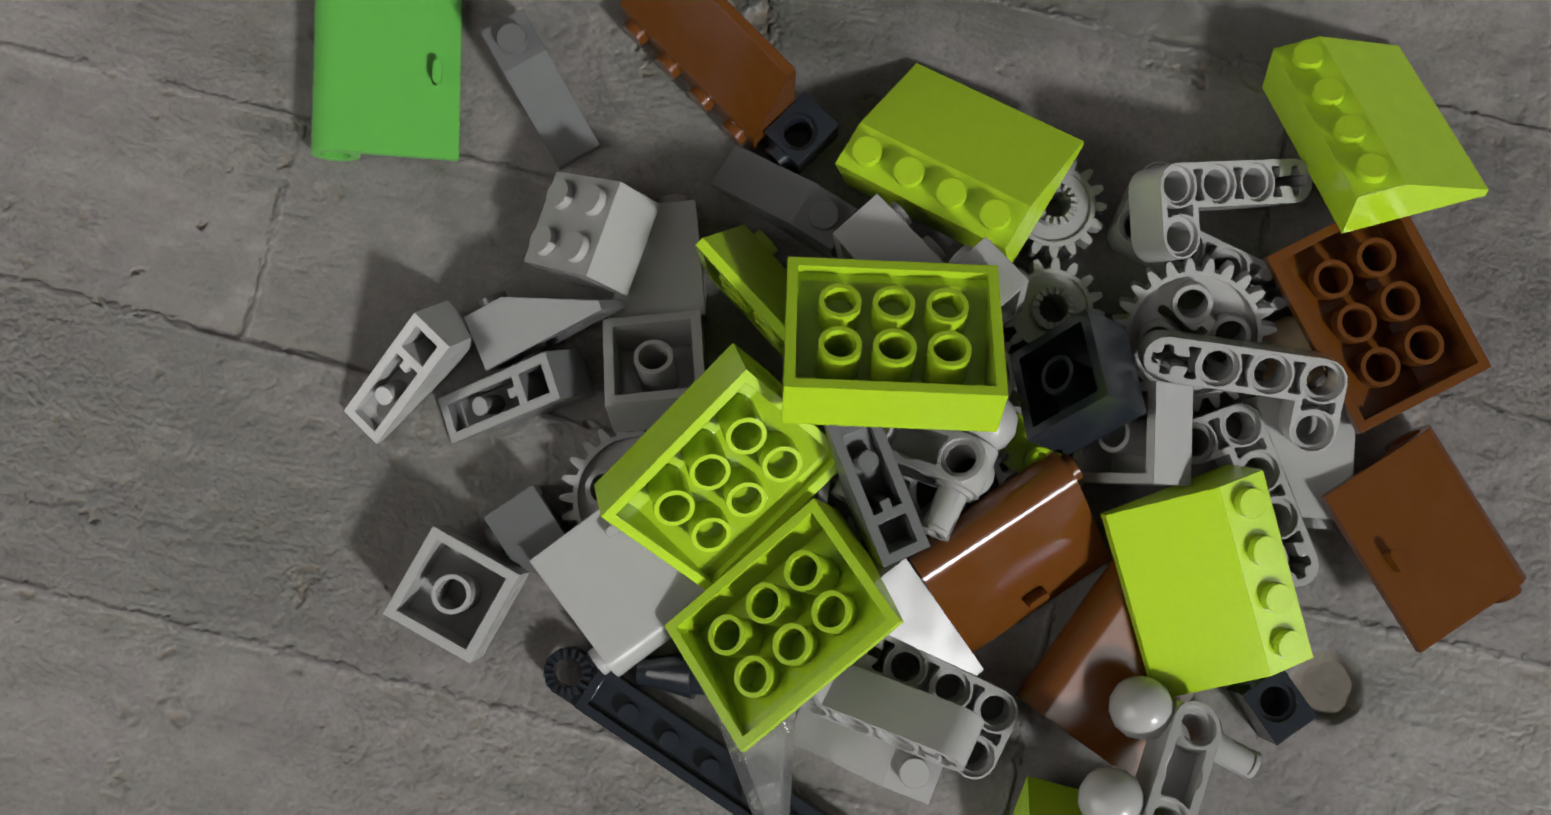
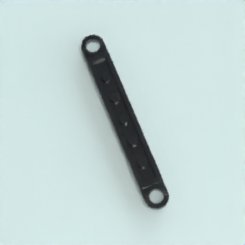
M575 646L563 647L555 651L547 659L544 665L543 678H545L546 686L553 693L572 704L574 708L733 815H829L622 675L618 677L612 671L604 675L595 665L589 653ZM571 658L580 663L582 676L577 684L566 685L558 679L556 667L560 660Z

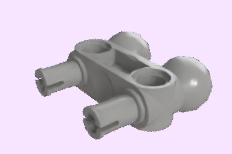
M1007 399L997 432L908 428L884 429L901 474L937 488L921 523L924 532L931 537L948 542L965 502L978 500L979 496L985 493L992 485L995 476L993 465L998 457V450L1006 447L1016 433L1018 422L1016 408L1009 399ZM966 459L976 460L975 465L969 471L955 473V468L961 461ZM838 477L831 494L847 504Z
M1146 676L1127 677L1117 684L1110 695L1108 712L1114 726L1125 736L1147 740L1136 776L1134 777L1125 769L1111 766L1096 768L1086 776L1079 787L1078 806L1082 815H1198L1213 763L1247 780L1257 773L1262 756L1260 752L1225 735L1219 718L1213 709L1205 703L1196 700L1183 702L1176 697H1171L1168 689L1154 678ZM1181 724H1184L1190 736L1189 739L1183 733Z

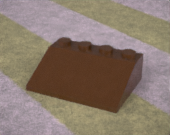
M621 0L620 7L625 19L622 27L629 37L640 47L647 43L658 54L655 61L671 79L675 80L680 76L691 88L688 94L696 105L705 113L712 109L724 121L721 124V128L726 135L738 146L745 142L755 152L764 143V131L795 101L796 69L727 0Z
M1410 216L1346 233H1341L1335 222L1263 258L1311 350L1327 355L1345 369L1348 377L1343 410L1356 434H1361L1492 367ZM1320 366V367L1322 368V370H1323V372H1324L1326 378H1327V376H1328L1327 367H1326V366Z

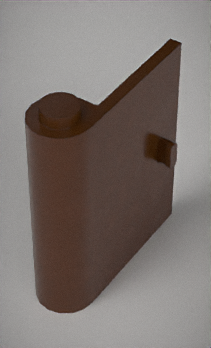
M1430 425L1415 428L1394 439L1385 447L1387 454L1320 496L1321 501L1416 652L1425 651L1492 604L1506 602L1522 592L1520 585L1526 580V575Z
M1051 450L963 509L948 542L926 534L931 547L906 557L972 653L1111 560L1078 483L1083 478L1082 472L1067 453L1059 456Z
M1113 558L1015 695L1115 768L1125 769L1135 777L1147 740L1127 737L1114 726L1108 712L1109 697L1117 684L1122 680L1134 676L1147 677ZM1196 692L1175 697L1183 702L1191 700Z

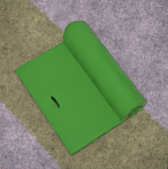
M315 0L311 120L312 156L330 161L358 160L361 154L446 161L459 160L462 0Z

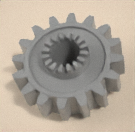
M1077 159L1074 160L1051 199L1060 206L1062 215L1059 218H1052L1050 215H1046V211L1043 212L1024 244L1028 248L1027 257L1032 258L1037 252L1045 253L1046 261L1049 262L1056 258L1058 252L1061 251L1064 257L1069 259L1076 254V245L1085 249L1093 242L1088 233L1097 234L1104 225L1101 221L1094 218V216L1101 215L1107 210V204L1095 201V197L1104 190L1103 185L1090 186L1087 181L1091 178L1094 171L1090 168L1079 174L1075 171Z
M1053 258L1049 261L1046 269L1043 268L1039 259L1033 260L1029 264L1030 275L1019 268L1029 279L1022 311L1003 327V331L1008 330L1011 335L1008 341L1012 346L1018 344L1024 347L1085 308L1105 316V312L1093 309V303L1103 297L1102 292L1089 293L1087 286L1091 284L1094 278L1091 275L1085 276L1081 280L1075 275L1078 264L1072 263L1065 271L1061 270L1059 258ZM1041 301L1052 302L1058 308L1059 319L1057 322H1047L1046 319H1043L1039 309Z

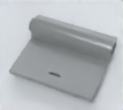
M599 509L530 560L535 570L593 646L588 653L604 675L612 671L616 676L620 677L671 639L664 625L705 591L698 584L603 519Z

